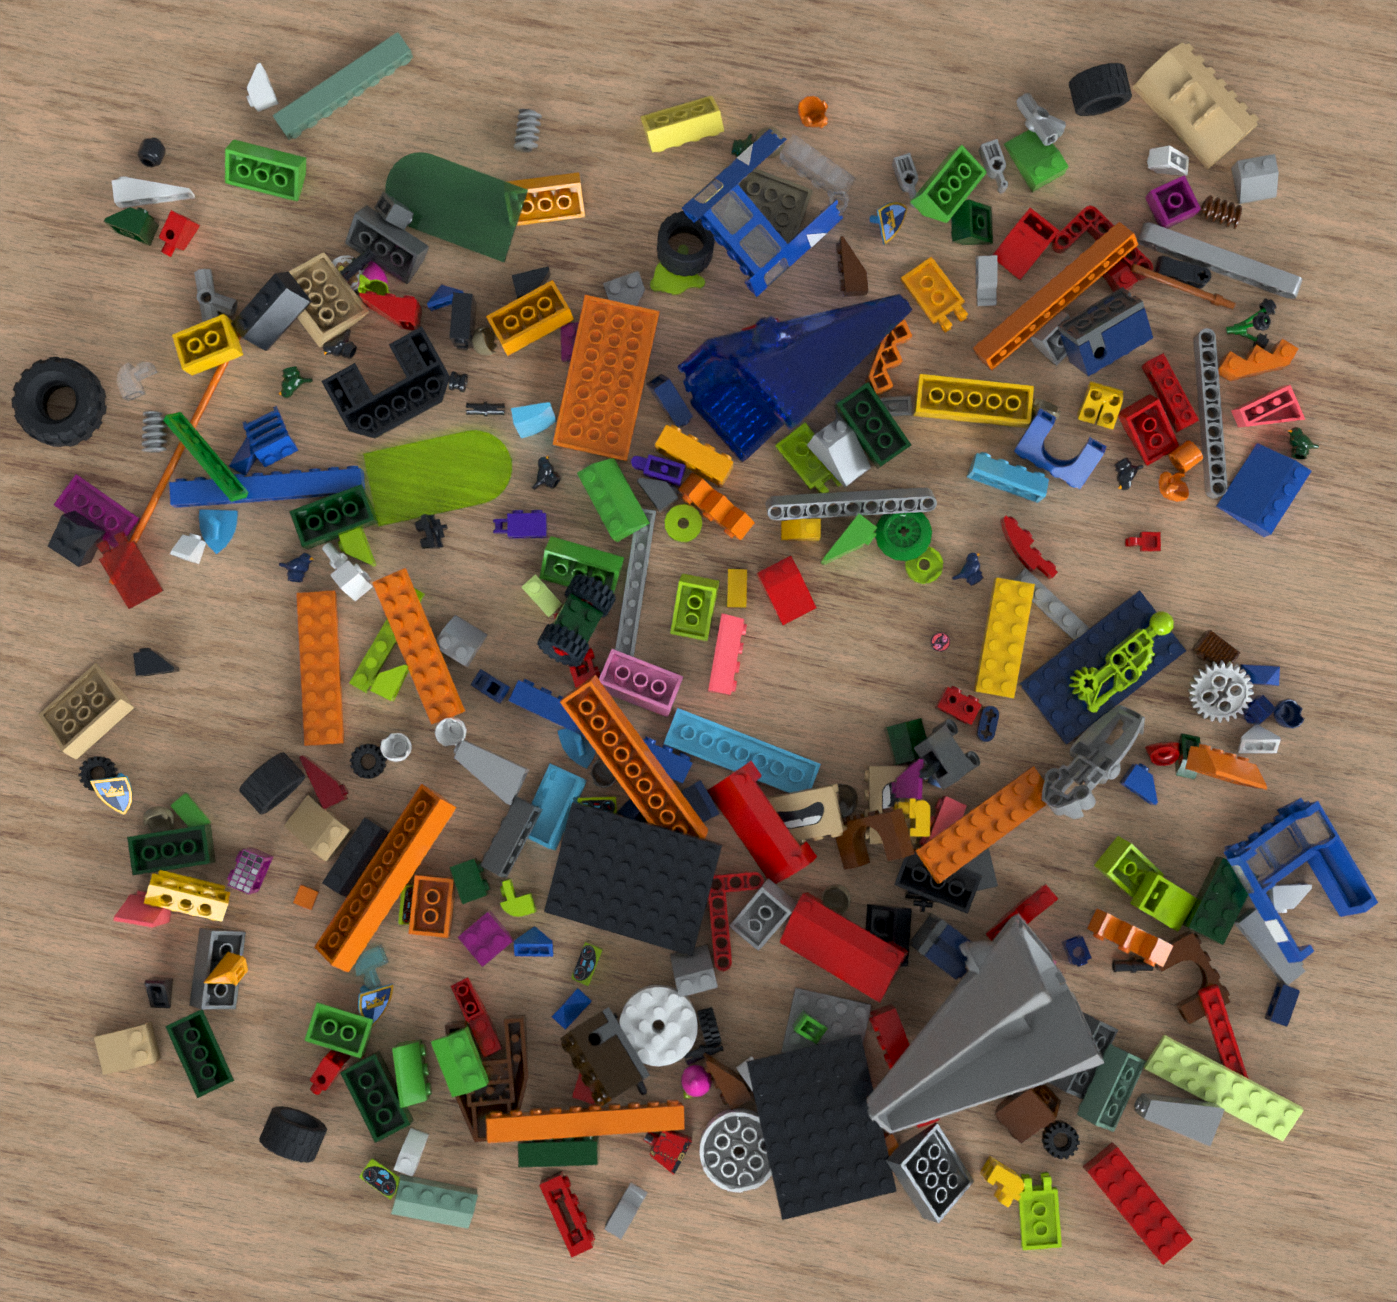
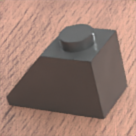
M383 192L374 207L375 210L386 221L405 230L406 226L412 221L413 212L387 193Z
M646 478L637 479V483L659 513L678 500L677 494L679 492L673 484L669 485L666 481Z

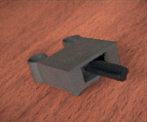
M947 719L934 727L932 733L914 747L919 755V759H923L925 764L919 770V778L927 780L932 776L943 790L980 765V758L974 751L964 754L954 740L953 736L958 733V728L951 719Z

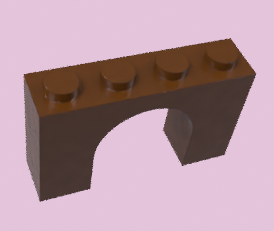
M893 806L882 809L881 813H879V810L867 812L868 816L860 813L853 815V819H850V816L843 817V825H847V830L842 832L843 835L835 837L844 870L870 863L864 838L868 826L873 828L881 837L887 861L902 859L915 854L902 808L894 810Z
M1187 931L1167 942L1173 945V948L1163 967L1155 964L1156 970L1163 972L1179 962L1193 961L1199 967L1202 974V983L1199 990L1217 984L1224 1005L1230 1003L1228 998L1230 996L1229 991L1218 980L1220 975L1215 968L1211 967L1209 963L1211 961L1210 956L1206 951L1202 950L1200 946L1202 942L1196 933ZM1198 991L1175 1004L1184 1022L1188 1024L1206 1016Z

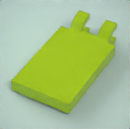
M803 423L776 444L775 447L810 491L816 488L818 493H829V489L824 483L831 478L838 487L841 483L808 448L807 445L815 434L806 423Z
M1040 1172L1042 1185L1032 1186V1178L1029 1173L1021 1174L1024 1190L1020 1193L1021 1198L1018 1201L1022 1250L1062 1247L1057 1187H1052L1051 1176H1049L1048 1172Z

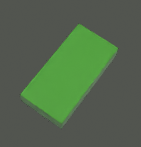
M187 793L170 805L188 827L211 823Z

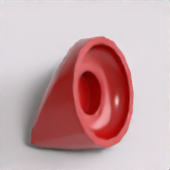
M1159 742L1145 747L1151 762L1158 766L1171 765L1178 760L1180 755V743Z

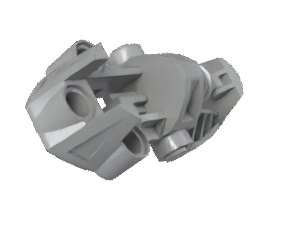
M1119 705L1094 722L1074 742L1070 748V756L1074 760L1068 767L1062 765L1059 769L1052 768L1046 772L1042 790V801L1048 804L1055 815L1061 816L1065 814L1072 819L1084 817L1082 809L1089 810L1094 807L1096 800L1091 791L1098 783L1105 784L1108 779L1112 780L1118 776L1121 770L1119 762L1127 754L1138 734L1143 735L1145 717L1125 706ZM1120 719L1124 723L1122 726L1124 732L1111 746L1105 741ZM1075 781L1079 786H1075L1072 789V791L1068 795H1066L1064 792Z

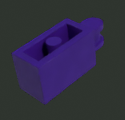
M650 454L648 458L634 456L631 459L632 467L644 471L645 477L681 486L686 465Z
M513 510L512 513H507V519H493V523H495L494 534H507L509 539L547 538V514L543 513V510H531V513H524L523 510ZM503 523H507V529H503Z

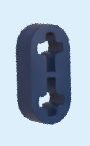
M994 706L984 707L981 711L976 735L982 742L991 741L995 736L999 711ZM991 709L995 717L990 718V722L987 723L988 716L985 715V712H989ZM986 725H989L988 732L991 734L985 739L981 731L986 729Z

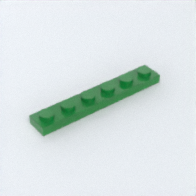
M182 412L165 415L163 421L229 500L233 502L246 498L249 492Z

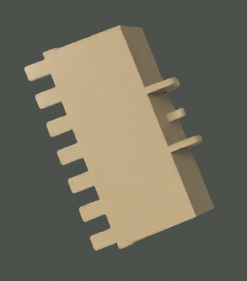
M1182 42L1167 51L1142 75L1132 88L1208 170L1258 126L1256 122L1259 118L1255 114L1250 116L1246 112L1248 106L1244 102L1239 104L1235 100L1237 94L1233 90L1228 92L1224 88L1227 85L1222 78L1217 80L1213 76L1216 73L1212 67L1206 68L1202 64L1205 60L1201 55L1195 56L1192 53L1194 48L1190 43L1185 45Z

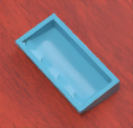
M550 402L511 408L513 424L521 438L540 433L556 422V416Z
M551 763L549 764L532 801L534 805L543 810L528 839L556 851L566 828L572 802H577V798H580L587 782L586 779Z

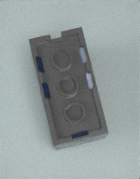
M1123 287L1057 325L1069 362L1087 376L1097 373L1100 369L1112 364L1115 360L1129 354L1132 350L1153 339L1143 301L1135 295L1131 296V292Z
M930 913L910 940V945L955 980L962 978L968 970L966 968L968 957L962 953L960 945L970 940L943 919Z

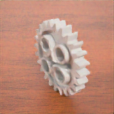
M1221 660L1219 666L1214 661L1213 667L1210 668L1206 664L1205 671L1198 669L1200 676L1193 675L1196 682H1190L1193 688L1188 689L1189 693L1192 694L1189 696V699L1194 701L1192 706L1197 708V713H1202L1204 719L1209 716L1212 722L1217 717L1219 723H1221L1223 717L1229 722V716L1231 715L1237 719V712L1243 715L1242 708H1249L1246 702H1252L1251 697L1248 695L1254 694L1253 690L1249 689L1253 687V684L1248 682L1251 678L1249 675H1245L1246 671L1244 669L1240 670L1238 664L1233 667L1230 661L1225 666L1223 660ZM1217 676L1223 677L1221 681L1214 682ZM1232 686H1239L1236 691H1230ZM1206 692H1212L1210 697H1203ZM1228 701L1225 707L1219 706L1221 702Z

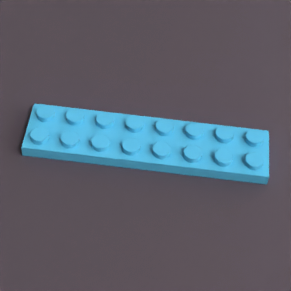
M679 708L676 710L663 743L734 772L752 761L762 775L757 781L788 793L812 788L821 765Z

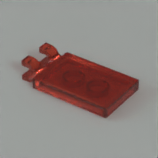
M121 531L114 535V538L119 543L118 546L111 549L107 540H104L97 544V547L104 556L99 561L128 609H131L161 593L164 589L136 542L132 541L129 543L124 531Z

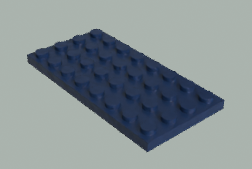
M1140 590L1019 683L1020 687L1066 745L1186 652V649L1172 631L1163 636H1154L1152 638L1154 641L1152 650L1155 655L1152 656V663L1148 664L1147 670L1142 671V675L1138 680L1125 690L1117 691L1108 701L1099 707L1097 712L1088 711L1086 701L1080 700L1078 694L1072 693L1075 687H1070L1069 684L1074 683V680L1070 679L1071 676L1077 677L1075 670L1081 671L1082 667H1086L1087 670L1091 667L1099 670L1106 664L1105 657L1109 651L1138 628L1146 629L1149 626L1150 618L1156 613V610ZM1131 642L1128 645V650L1133 652L1135 645ZM1116 654L1113 657V662L1118 664L1120 657ZM1129 669L1125 672V678L1127 680L1131 677V671ZM1114 675L1102 684L1097 699L1113 688ZM1084 680L1085 684L1083 686L1088 687L1087 682L1089 680Z

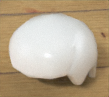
M457 717L445 718L436 726L435 736L437 741L443 746H456L458 742L461 743L465 739L467 729L464 722Z
M391 733L386 739L381 741L380 750L382 755L388 760L400 762L409 756L412 744L404 734Z

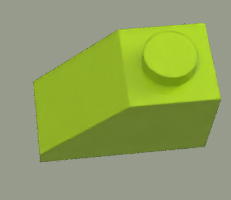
M362 528L338 535L340 538L338 545L341 552H345V554L366 564L376 566Z
M402 665L374 676L370 683L372 687L370 691L394 702L409 672V666Z

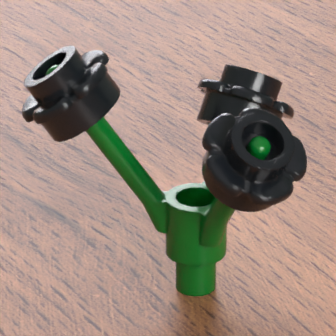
M1266 298L1259 304L1260 310L1246 320L1234 324V326L1226 327L1227 334L1235 333V335L1246 337L1254 341L1252 347L1258 345L1265 349L1269 342L1267 334L1259 333L1257 337H1254L1247 333V328L1254 326L1256 330L1261 331L1269 328L1271 324L1269 315L1275 314L1274 310L1277 309V306L1272 299L1268 300Z

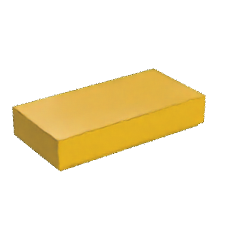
M728 569L727 608H746L747 569Z

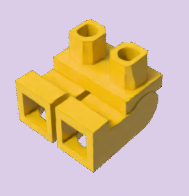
M1090 381L1081 407H1079L1077 412L1078 420L1095 424L1096 421V424L1099 426L1114 429L1123 401V390Z
M914 798L905 799V802H895V809L902 808L905 818L910 819L909 835L930 837V805L924 800L916 801Z
M989 1156L980 1174L988 1183L998 1186L993 1195L997 1198L998 1202L1009 1208L1013 1199L1019 1201L1021 1198L1020 1193L1024 1190V1182L1014 1170Z

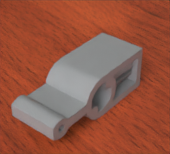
M995 139L981 144L978 152L987 171L986 174L990 178L996 179L998 192L1002 194L1005 193L1008 187V182L1003 176L1006 162L999 142ZM993 165L998 166L999 170H995Z
M908 153L895 157L892 167L900 189L903 192L909 193L912 200L917 194L915 187L918 175L911 154ZM910 179L912 183L908 184L905 180Z
M997 255L976 256L977 306H996Z
M630 1182L624 1195L606 1222L604 1229L622 1239L648 1192Z

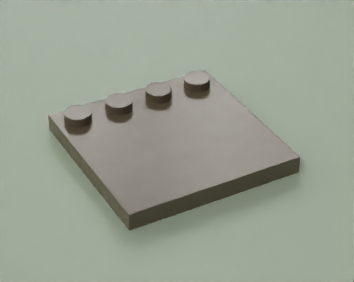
M755 168L738 185L786 243H788L798 234L813 190ZM730 197L721 223L730 234H735L749 219ZM756 227L740 241L741 245L772 256L776 253Z

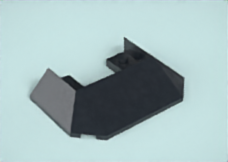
M422 326L389 344L407 378L373 396L356 363L321 381L349 432L376 439L443 402L450 375Z

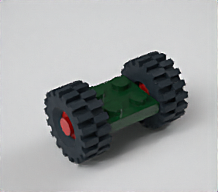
M581 574L575 575L565 591L566 601L553 623L546 625L538 639V648L558 663L561 662L565 666L568 664L570 667L580 666L589 650V639L600 619L608 615L616 600L613 591L608 589L607 585H603L601 581H596L593 577L588 578L587 575L582 576Z

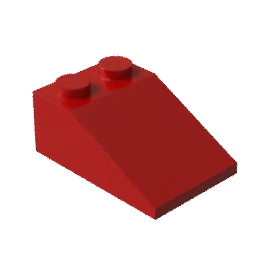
M1148 394L1119 411L1118 417L1146 466L1179 447L1162 404L1155 396Z
M791 555L756 574L782 625L816 609L810 592Z

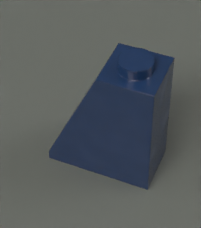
M660 374L646 383L673 425L683 427L690 422L693 416L668 377Z

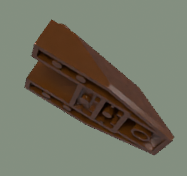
M525 1015L506 1016L504 1018L507 1058L481 1060L489 1079L487 1086L467 1094L455 1096L474 1142L487 1141L486 1115H490V1112L502 1111V1114H509L511 1110H521L529 1077ZM466 1020L448 1022L445 1025L446 1035L467 1027L468 1022Z

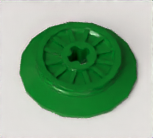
M922 512L883 514L876 525L875 533L877 535L875 538L877 545L886 556L893 560L909 561L916 559L926 552L931 543L932 528L929 520ZM901 529H905L908 532L906 536H902L900 533Z

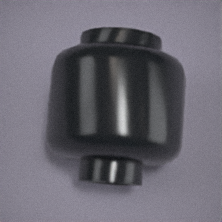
M147 138L141 142L137 154L143 165L152 168L162 163L166 149L159 139Z

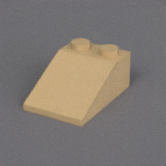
M309 795L306 796L284 825L324 861H330L354 830L328 809H323L322 805Z
M152 1021L94 1037L103 1075L148 1065L161 1059Z

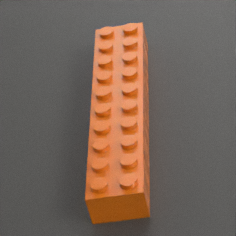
M596 675L561 699L560 703L648 823L703 839L706 838L709 831Z
M423 784L420 785L314 946L332 966L349 973L457 808L433 789Z

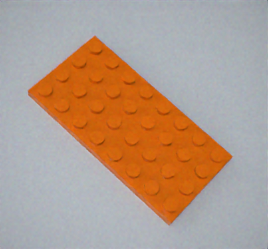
M585 295L552 445L622 461L628 460L660 311Z

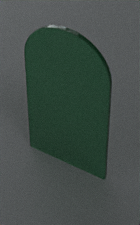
M424 152L408 154L397 161L388 174L385 186V193L413 212L412 221L408 227L504 263L528 190Z

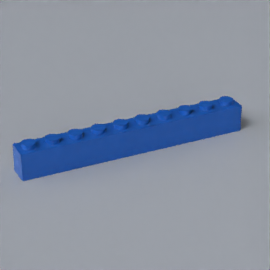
M347 466V469L340 470L339 467H330L328 471H320V469L315 468L309 469V472L302 473L301 470H291L289 474H282L281 471L271 472V475L252 473V476L244 477L243 474H235V477L249 493L246 498L233 502L229 500L213 479L206 480V477H196L194 481H187L185 478L175 479V482H169L170 505L175 508L328 497L360 484L365 489L364 471L358 468V466Z
M524 679L523 682L518 680L508 701L584 736L560 703L563 698L559 695L558 698L551 696L552 691L541 687L539 690L533 687L535 683ZM646 736L643 741L670 778L683 783L693 763L690 762L691 757L680 753L678 756L672 753V748L664 744L661 748L655 745V740Z

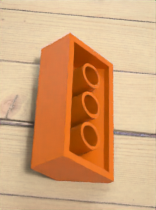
M1208 745L1190 746L1185 769L1236 785L1267 790V784L1257 765L1250 763L1248 758L1228 752L1223 754V750L1216 748L1211 750V746Z

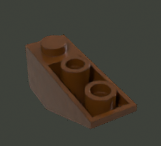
M840 236L839 243H836V252L840 254L841 261H838V272L842 273L840 291H844V297L867 295V271L845 238Z
M707 1053L703 1054L705 1059L702 1062L707 1073H712L713 1078L711 1080L716 1089L720 1088L722 1092L720 1097L724 1105L728 1104L730 1109L733 1110L752 1100L750 1092L740 1074Z

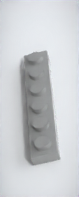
M1026 568L1014 579L1015 581L1035 584L1032 602L1073 641L1089 629L1085 623Z

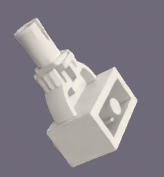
M331 542L323 546V551L330 559L329 564L334 569L337 568L331 574V577L354 601L358 600L373 587L369 582L371 578L357 563L353 565L349 560L346 562L348 557L344 553H340Z

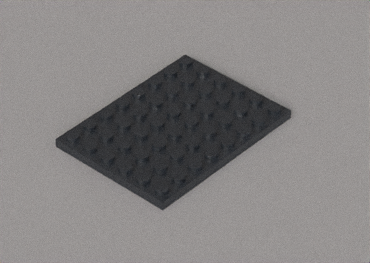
M573 801L544 912L692 956L723 844Z
M860 1034L746 1061L782 1220L897 1192L892 1169L886 1162L889 1155L883 1129L868 1114L867 1098L874 1090Z

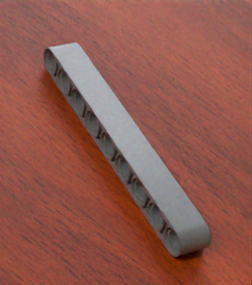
M1147 222L1143 224L1137 241L1138 244L1197 266L1205 267L1213 272L1289 299L1297 297L1303 280L1297 275Z
M1205 328L1194 337L1193 343L1205 493L1209 498L1216 499L1227 491V474L1216 335L1213 330ZM1201 335L1207 337L1208 343L1202 341ZM1202 355H1208L1209 361H1205ZM1204 372L1210 374L1211 380H1207L1204 377ZM1206 391L1211 392L1212 399L1206 397ZM1207 410H1211L1213 412V418L1207 415ZM1209 428L1215 431V437L1209 434ZM1210 447L1216 449V456L1210 453ZM1212 466L1217 467L1218 474L1212 472ZM1213 485L1219 487V493L1214 492Z
M929 488L782 495L769 497L765 503L768 516L772 520L857 516L858 514L878 515L929 512L935 509L937 505L936 498Z

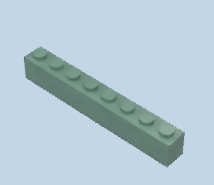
M398 32L274 114L275 121L289 140L299 137L304 130L314 127L319 120L329 117L334 110L347 105L350 99L362 95L365 89L377 85L380 79L392 75L395 69L401 65H407L413 58L411 50Z

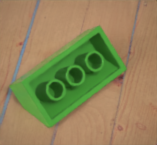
M235 139L226 147V184L298 202L306 176V157Z
M960 145L946 156L910 202L923 216L947 223L987 171L963 145Z
M614 458L593 463L577 473L613 540L619 542L650 524Z
M551 536L544 551L539 578L568 587L575 575H587L588 578L593 577L596 581L599 580L603 585H607L608 589H611L614 594L624 557Z

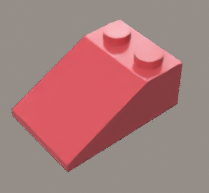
M138 890L137 893L128 896L114 916L113 921L156 927L170 923L172 911L145 904L144 900L147 891Z

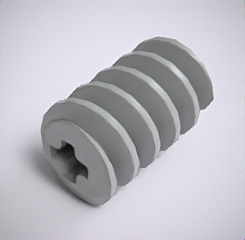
M519 109L520 114L518 115L519 121L517 122L518 128L516 129L517 136H515L516 143L514 148L521 152H531L532 148H538V144L533 143V141L539 140V137L534 134L540 133V130L535 127L541 126V123L536 121V119H542V115L530 109Z
M155 411L143 412V415L147 418L143 419V423L146 426H143L142 430L146 433L142 434V438L146 441L142 442V446L146 448L141 451L159 453L167 450V448L161 446V444L167 443L166 440L161 439L162 436L167 435L162 429L168 427L162 424L165 418L162 416L163 413Z

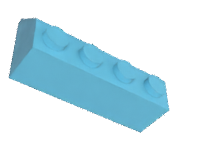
M984 452L975 454L967 474L969 479L1039 503L1046 497L1049 479L1045 478V475L1040 472L1031 473L1026 471L1027 468L1016 465L1015 467L1009 465V462L1004 459H992L991 455Z

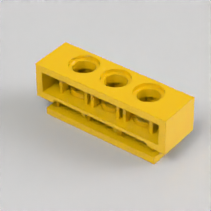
M159 870V874L152 873L144 903L153 907H162L171 911L183 912L191 916H199L212 921L222 922L229 902L230 892L224 891L225 885Z

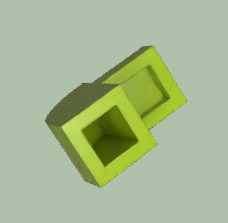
M508 879L502 882L503 886H500L502 896L506 897L507 900L502 901L500 905L506 913L511 916L522 917L537 911L532 893L516 897L512 880Z

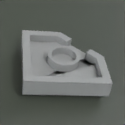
M639 271L603 283L608 300L634 306L638 305L645 291Z

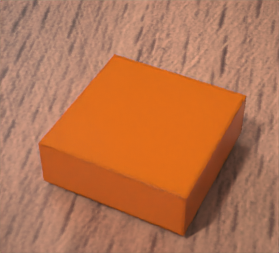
M301 884L293 903L312 910L319 891Z

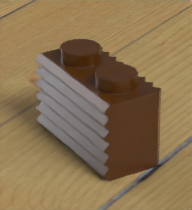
M1211 630L1205 631L1192 648L1196 652V657L1203 661L1206 659L1211 663L1210 667H1213L1214 661L1219 666L1221 660H1223L1225 666H1227L1229 661L1233 664L1240 655V651Z

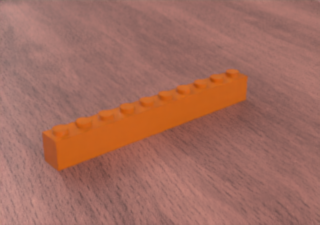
M1120 222L1110 228L1106 234L1095 241L1085 252L1081 253L1077 259L1066 266L1056 277L1052 278L1048 284L1037 291L1034 296L1022 304L1012 315L1008 316L1005 321L993 329L983 340L979 341L973 347L978 359L991 371L1132 251L1138 245L1135 234Z
M675 1099L667 1100V1103L660 1104L659 1101H648L645 1105H640L639 1102H630L628 1106L612 1103L609 1104V1107L590 1105L589 1108L581 1109V1106H571L569 1110L553 1107L550 1108V1111H542V1109L536 1108L522 1113V1110H511L509 1114H502V1111L490 1112V1115H486L487 1143L685 1130L684 1105Z

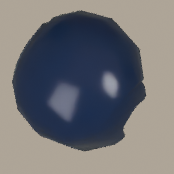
M1281 700L1274 708V719L1279 726L1294 729L1300 727L1304 722V717L1301 715L1303 708L1294 700Z

